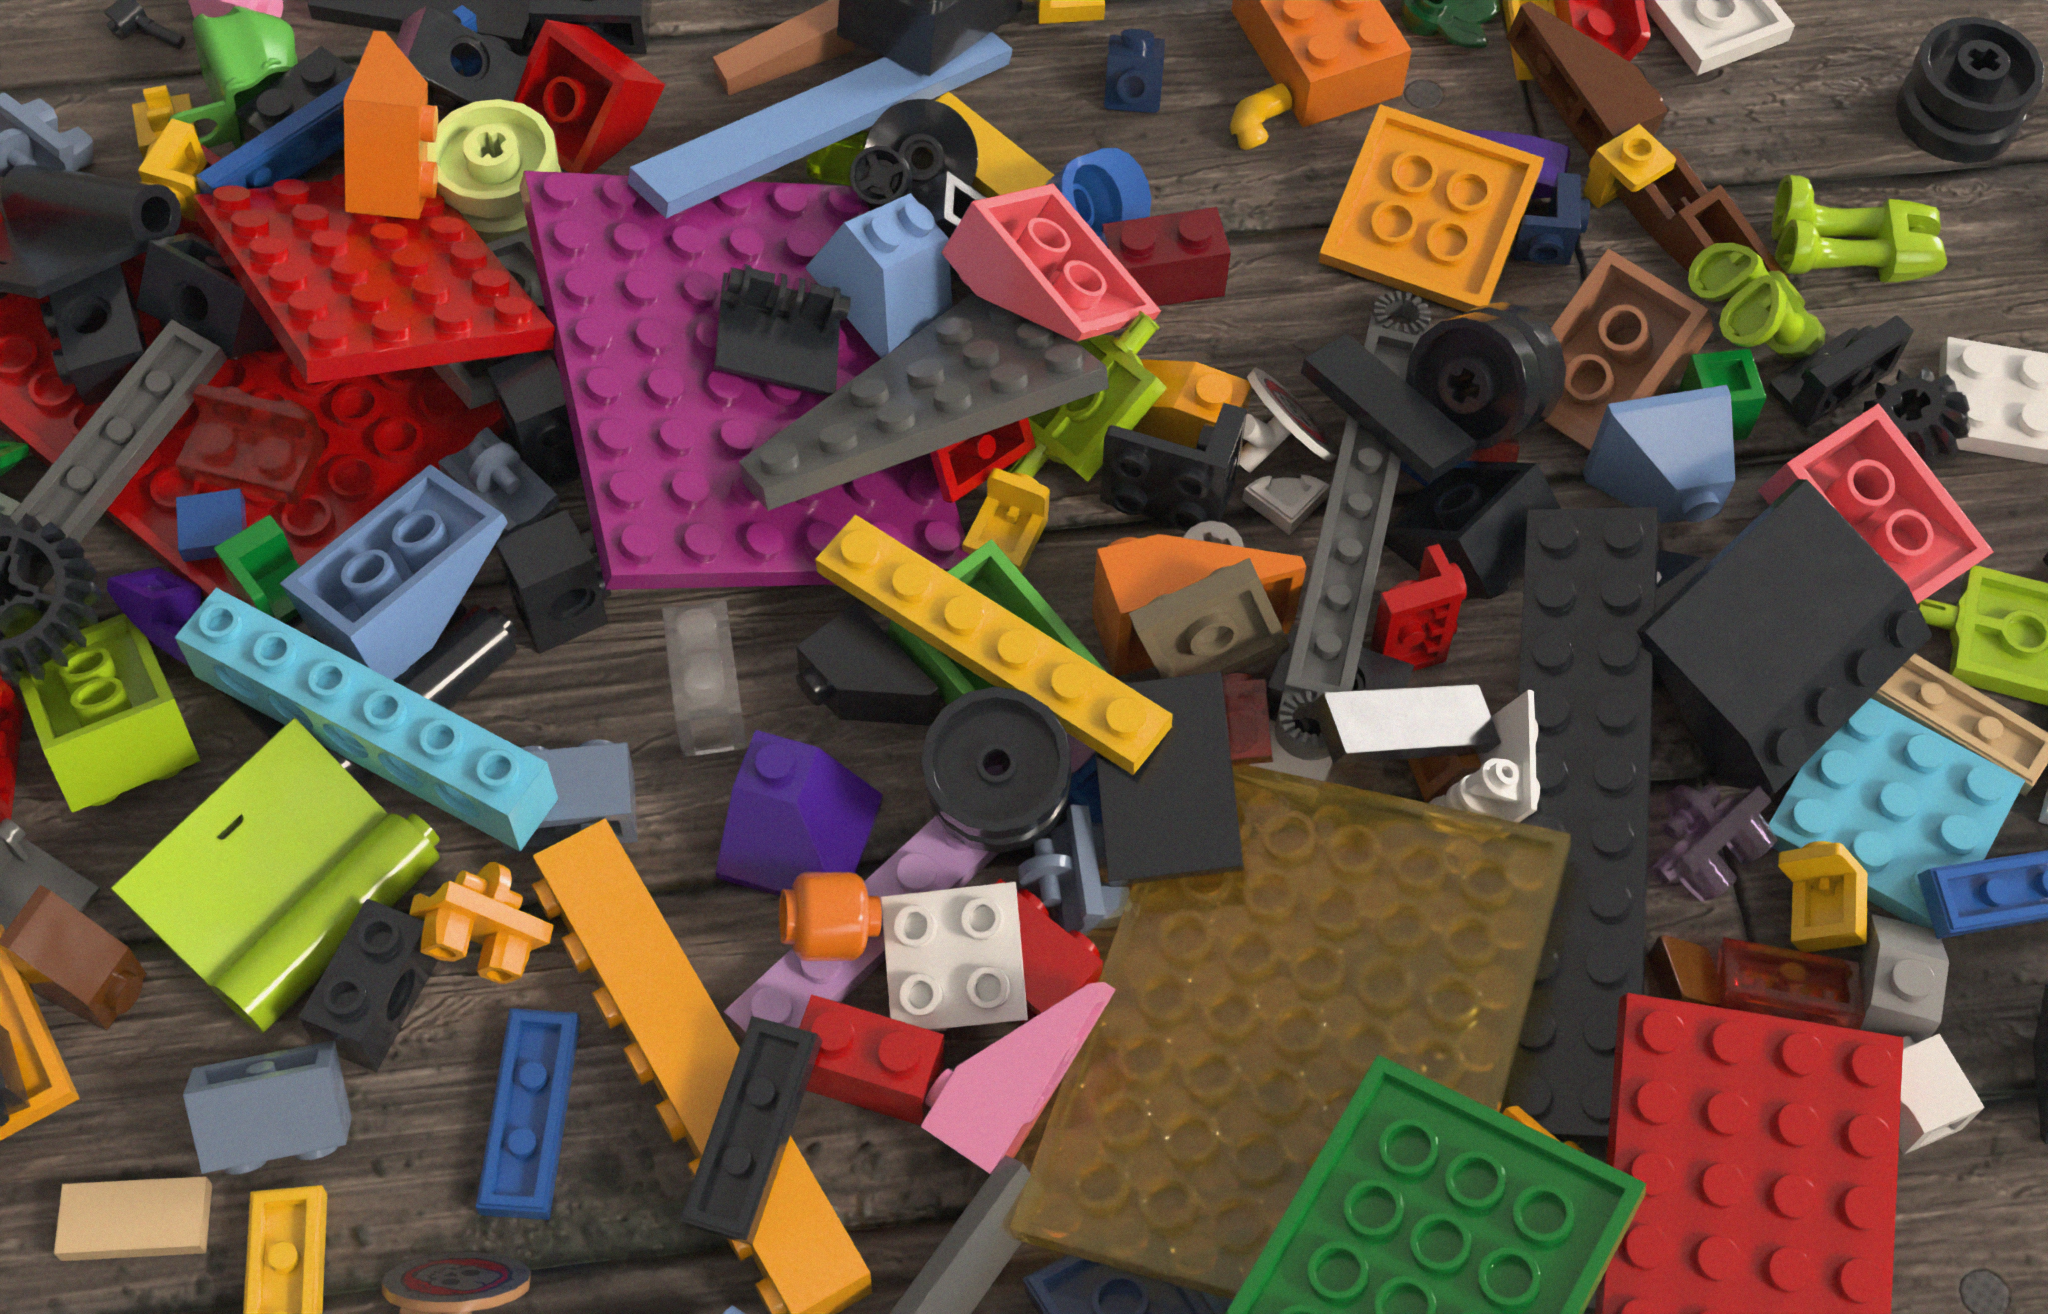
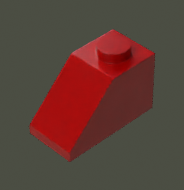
M1028 417L930 452L944 502H955L985 482L993 468L1003 470L1036 448Z

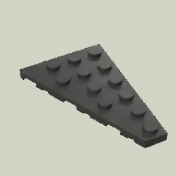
M973 292L739 461L743 484L769 511L1108 389L1107 367L1076 341L982 299Z

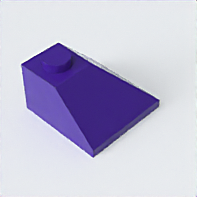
M755 730L732 788L715 872L716 878L780 896L783 889H791L797 876L804 872L857 873L883 802V794L819 747Z

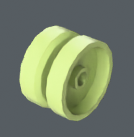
M502 99L476 101L449 113L438 123L435 143L428 142L427 161L437 162L438 194L444 197L445 203L460 212L485 244L523 231L529 235L519 188L524 171L561 172V167L558 164L554 133L541 114L522 103Z

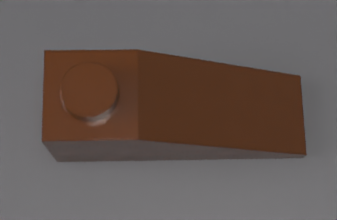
M1529 1L1520 6L1506 38L1590 159L1596 153V149L1638 124L1654 137L1668 109L1663 104L1659 91L1648 83L1637 66L1533 2Z

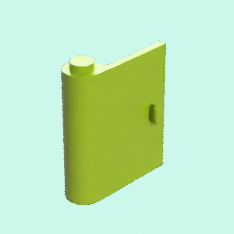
M292 718L109 889L243 1021L257 1032L263 1034L323 975L366 898L391 908L440 860V856L434 848L440 842V839L436 832L414 813H411L406 819L395 813L388 814L296 718Z

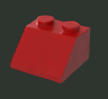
M546 20L527 58L528 62L513 102L522 103L544 117L554 133L558 164L568 173L591 174L641 135L666 84L589 27Z

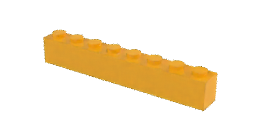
M605 818L533 855L540 880L532 883L531 888L548 920L560 915L566 925L569 934L563 936L561 941L577 972L581 974L590 969L600 988L591 994L607 1026L612 1029L621 1024L632 1044L624 1047L623 1052L639 1083L644 1085L653 1080L664 1101L655 1105V1109L671 1140L675 1143L685 1137L697 1159L687 1164L694 1179L740 1048ZM790 1136L752 1246L728 1238L727 1240L740 1261L750 1256L753 1257L764 1279L755 1284V1288L769 1314H837L872 1294L871 1274Z

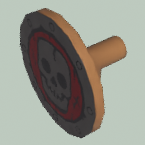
M456 1252L424 1256L401 1263L386 1272L382 1281V1294L389 1303L401 1307L399 1314H472V1311L494 1308L514 1301L529 1291L531 1270L522 1261L498 1254Z

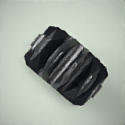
M1924 366L1916 378L1909 379L1908 375L1899 369L1896 376L1897 383L1893 386L1880 382L1876 383L1875 394L1877 399L1865 401L1863 413L1879 403L1921 459L1932 470H1934L1937 461L1935 456L1939 453L1956 457L1959 449L1956 440L1969 437L1970 424L1967 416L1970 407L1966 395H1963L1962 392H1957L1955 381L1948 374L1935 380L1933 372Z

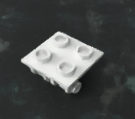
M1527 690L1491 716L1501 743L1488 753L1477 754L1482 765L1480 770L1462 778L1448 789L1446 795L1434 798L1425 808L1424 824L1431 833L1457 839V858H1466L1537 811L1540 785L1536 778L1535 744L1538 737V724L1534 715V691Z
M1016 882L881 897L890 1018L938 1033L946 1032L947 1028L1028 1020Z

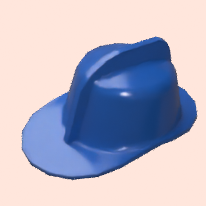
M1103 148L1072 159L1064 166L1063 170L1055 174L1045 184H1054L1100 239L1102 224L1150 216L1151 194L1148 180L1136 160L1129 153L1118 148Z

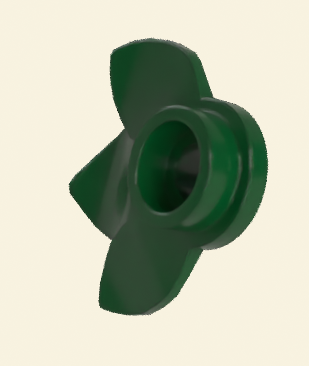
M1401 0L1402 11L1400 16L1403 24L1418 35L1429 37L1440 33L1449 42L1457 46L1486 48L1488 38L1480 24L1494 18L1498 14L1501 4L1499 0Z

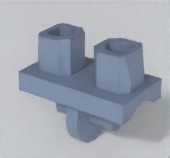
M3 92L0 94V177L5 178L8 172L18 165L31 164L77 171L93 163V140L91 136L79 127L59 134L58 117L53 107L41 98L21 105L7 93Z
M488 427L480 431L466 448L456 454L447 455L438 461L442 473L503 513L508 522L502 531L505 536L545 519V515L560 505L558 495L520 459V455L510 444L501 441Z
M1070 805L1066 810L1067 820L1060 826L1053 828L1046 835V839H1039L1034 842L1035 857L1026 860L1019 866L1018 876L1019 883L1023 888L1040 891L1041 901L1045 907L1057 906L1060 927L1067 932L1077 930L1087 936L1094 928L1120 926L1131 914L1132 904L1129 887L1126 885L1111 887L1109 882H1100L1098 868L1107 869L1103 824L1091 822L1089 806Z

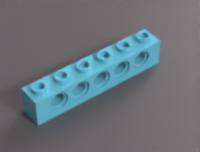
M218 588L214 589L175 636L195 677L284 725L292 718H296L321 745L518 851L523 849L558 800L546 761Z

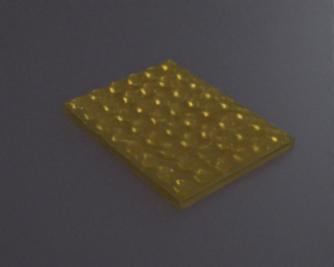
M1232 762L1245 870L1133 884L1098 983L1105 982L1116 990L1064 1075L1030 1170L1031 1175L1026 1181L1009 1228L1013 1238L1234 1300L1377 1054L1499 1112L1571 848L1570 833Z

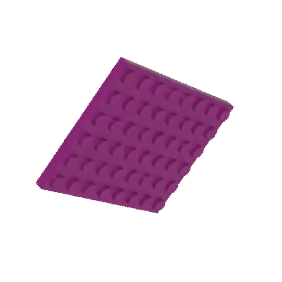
M524 171L519 188L547 318L555 326L554 351L606 590L836 585L817 572L815 559L855 514L946 572L970 555L962 551V544L966 537L955 502H944L930 453L769 511L743 484L739 461L829 396L714 369L723 273H728L730 267L742 269V266L747 264L751 265V268L775 274V281L779 273L787 274L786 288L792 289L798 277L805 279L804 292L806 293L811 283L819 285L805 267L844 222L870 211L867 201L860 198L852 186L748 181L671 217L665 218L628 184L629 176ZM847 318L845 321L840 320L836 391L881 359Z

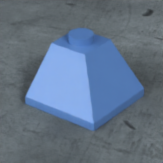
M1722 385L1609 403L1583 470L1586 483L1633 508L1657 507L1659 522L1661 523L1679 520L1701 522L1716 514H1720L1735 483L1732 406L1728 386Z

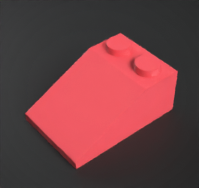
M1054 184L972 201L941 252L956 270L960 279L970 287L976 296L1076 342L1126 328L1137 317L1139 311L1148 315L1152 320L1156 319L1161 312L1158 306Z
M1879 403L1787 462L1758 489L1767 503L1771 505L1797 479H1807L1907 583L1917 604L1994 552Z

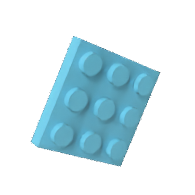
M1870 698L1800 768L1761 836L1760 841L1779 852L1800 849L1804 845L1816 841L1843 844L1868 873V901L1910 924L1934 929L1917 874L1930 868L1984 860L2025 780Z

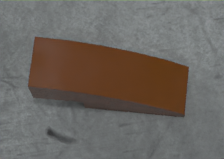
M1677 148L1670 151L1676 158L1674 168L1670 172L1637 192L1630 191L1624 185L1615 192L1642 227L1686 271L1689 272L1693 260L1703 249L1715 243H1736L1749 247L1763 259L1767 272L1780 271L1788 279V276L1721 184L1708 192Z

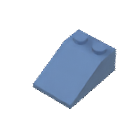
M429 465L284 579L280 585L313 636L326 646L394 680L434 647L508 522L503 513L432 465Z

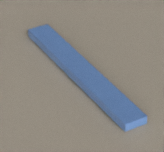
M991 32L931 76L887 57L881 58L633 165L629 169L628 184L665 218L671 217L873 126L886 110L898 103L912 99L931 100L1009 65L1013 49Z

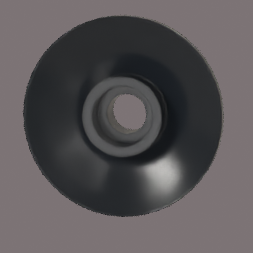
M912 99L898 103L886 110L877 119L866 139L865 148L876 145L889 147L898 152L907 161L913 175L910 193L946 171L970 187L975 179L979 159L975 136L965 119L957 111L944 103L930 99ZM923 148L929 149L934 157L932 165L925 170L917 169L913 164L915 152Z

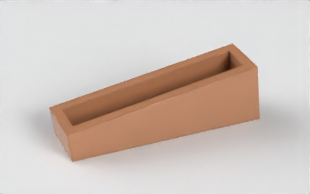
M828 0L714 56L715 74L728 96L854 51L855 43L837 36L839 0Z

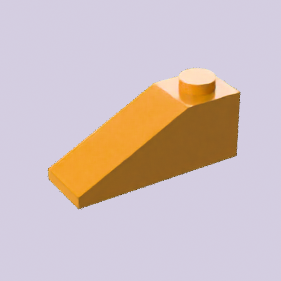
M1140 359L1144 368L1154 374L1167 389L1132 431L1196 449L1204 424L1215 426L1223 402L1249 410L1252 386L1245 379L1198 362Z

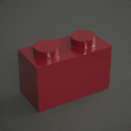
M1217 207L1102 224L1101 241L1157 306L1225 296L1231 251Z

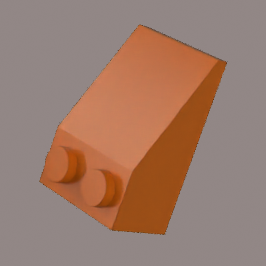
M373 31L344 97L345 212L419 219L425 199L435 198L437 191V162L427 161L428 142L435 143L437 137L438 108L437 106L428 105V83L388 34L383 31Z
M1163 534L1140 539L1124 537L1115 540L1107 547L1097 549L1091 615L1113 676L1117 677L1155 667L1129 616L1130 612L1148 605L1158 596L1172 594L1198 582L1219 568L1235 565L1250 558L1284 633H1289L1291 625L1295 623L1306 572L1303 557Z

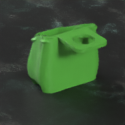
M233 7L229 13L220 17H207L201 13L192 23L200 70L214 103L176 113L169 118L168 123L171 118L189 124L200 119L214 120L216 122L215 129L210 134L198 138L200 145L203 144L207 148L231 141L236 149L246 144L235 111L298 64L292 27L279 17L246 7Z

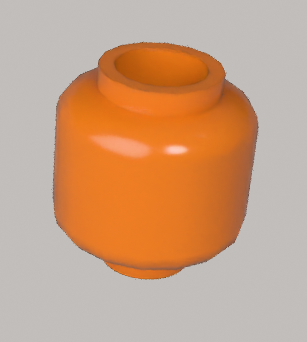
M804 872L797 876L791 889H783L781 891L779 901V934L781 943L791 944L795 955L803 961L856 960L864 952L868 937H878L880 934L882 921L879 896H868L864 880L856 873Z

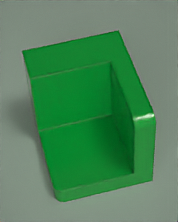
M1750 348L1691 355L1677 393L1727 385L1731 394L1733 441L1747 439L1767 398Z
M271 515L264 517L214 547L229 582L245 603L283 623L299 615L280 583L301 566L294 559L284 532Z

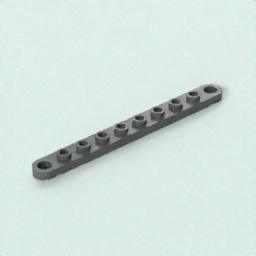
M1395 291V295H1392L1391 292H1386L1384 297L1382 295L1379 296L1374 303L1364 347L1406 382L1409 356L1421 335L1429 330L1431 310H1427L1428 304L1426 302L1421 303L1422 299L1419 296L1415 299L1411 298L1412 293L1407 292L1406 296L1401 294V291ZM1402 316L1412 323H1410L1409 327L1407 324H1403V327L1399 328L1400 323L1396 322L1394 326L1392 325L1393 320H1388V317ZM1349 414L1347 415L1275 724V736L1279 745L1290 755L1310 761L1321 760L1330 756L1323 734L1320 733L1319 737H1317V734H1312V737H1308L1309 733L1307 732L1301 735V729L1297 728L1295 730L1296 725L1293 721L1305 717L1317 720L1311 703L1323 693L1353 690L1401 459Z

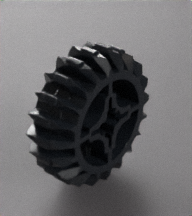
M0 512V605L3 600L5 601V605L0 606L1 679L8 686L18 687L24 670H27L35 680L44 681L45 668L43 664L53 660L59 666L68 667V657L63 650L69 644L75 647L87 648V639L78 629L82 626L98 625V615L89 605L102 599L100 589L94 582H91L97 577L96 568L89 559L84 558L85 550L76 539H71V537L65 538L66 534L60 526L52 522L42 527L36 517L30 516L27 513L16 525L9 515H4ZM37 562L53 568L56 582L54 595L45 594L37 586L39 578L34 573ZM18 593L19 595H16L12 600L11 595Z

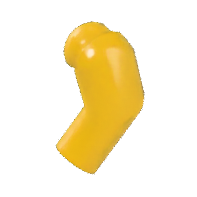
M1279 83L1248 96L1238 103L1229 128L1231 135L1236 134L1238 145L1242 150L1246 151L1267 142L1268 133L1263 127L1262 122L1292 108V98L1287 87L1283 83Z

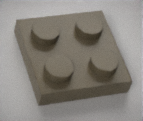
M1250 558L1232 566L1219 568L1208 577L1172 594L1158 596L1148 605L1129 613L1134 628L1162 679L1221 671L1223 677L1290 646Z

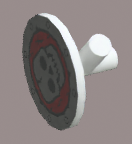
M1256 367L1248 374L1247 378L1252 388L1275 416L1266 424L1251 414H1247L1243 439L1248 442L1242 447L1240 465L1246 471L1251 473L1291 433L1311 451L1326 461L1332 462L1338 456L1339 451L1324 428L1288 390L1266 372Z

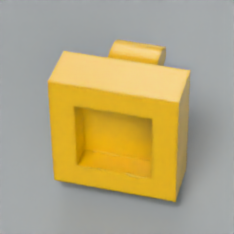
M166 85L143 89L146 101L132 104L138 147L144 160L149 145L153 140L160 137L168 125L169 118L176 113L194 108L189 93L170 96ZM194 121L191 124L194 126L197 137L200 138L197 121Z

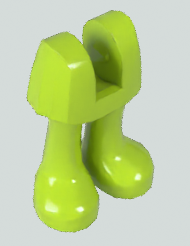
M1787 174L1779 184L1773 209L1772 238L1774 241H1779L1775 251V260L1785 274L1801 275L1815 269L1869 266L1877 267L1880 281L1889 283L1929 277L1942 271L1947 264L1944 244L1937 237L1940 233L1941 223L1939 210L1936 207L1905 200L1888 199L1883 202L1881 207L1829 208L1814 202V190L1808 178L1801 175ZM1826 237H1862L1872 240H1844Z
M1715 243L1703 249L1693 260L1688 275L1691 290L1705 301L1719 302L1731 298L1721 312L1719 326L1723 336L1736 346L1748 348L1765 342L1781 356L1790 360H1801L1813 354L1824 345L1826 331L1818 318L1805 310V301L1782 272H1767L1763 259L1749 247L1736 243Z

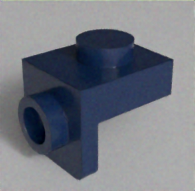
M1141 29L1124 30L1121 32V36L1110 35L1104 99L1105 108L1150 113L1159 111L1165 39L1154 38V33Z
M1557 172L1546 209V217L1524 215L1521 218L1513 245L1514 260L1535 262L1542 265L1570 264L1579 233H1586L1590 214V200L1581 198V174Z

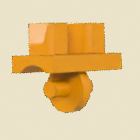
M489 862L482 867L477 875L462 870L457 875L455 883L452 881L443 883L439 890L430 897L421 893L415 895L409 915L424 921L421 953L441 961L454 962L466 957L470 940L483 945L477 967L479 976L498 984H507L522 977L530 951L550 944L554 925L519 910L523 897L521 894L510 890L511 872L506 866L497 862Z

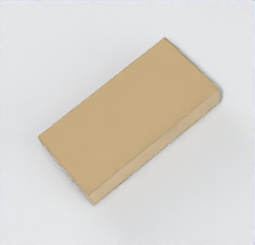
M205 1176L62 1184L54 1254L61 1261L206 1253L212 1183Z

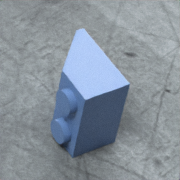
M911 193L844 222L805 267L819 285L829 288L833 286L839 287L841 295L851 297L847 319L880 358L886 356L952 308L950 263L941 253L949 239L935 223L931 212L925 206L918 203Z

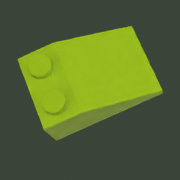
M124 613L102 621L98 625H92L79 630L87 639V648L75 647L69 644L63 650L68 657V667L59 666L53 660H50L43 664L45 668L44 681L35 680L27 670H24L19 682L42 750L72 813L88 806L107 804L117 798L120 793L153 780L171 778L180 773L185 767L201 761L147 637Z

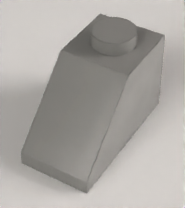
M1875 914L1869 916L1867 921V940L1863 947L1851 1029L1900 1037L1911 1036L1915 1044L1933 1035L1942 1020L1949 959L1941 938H1936L1934 929Z

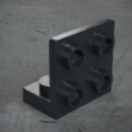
M1223 402L1215 426L1204 424L1196 449L1118 426H1108L1104 436L1100 501L1112 505L1116 510L1124 514L1149 516L1169 522L1177 529L1188 532L1191 527L1200 522H1222L1238 477L1248 409Z

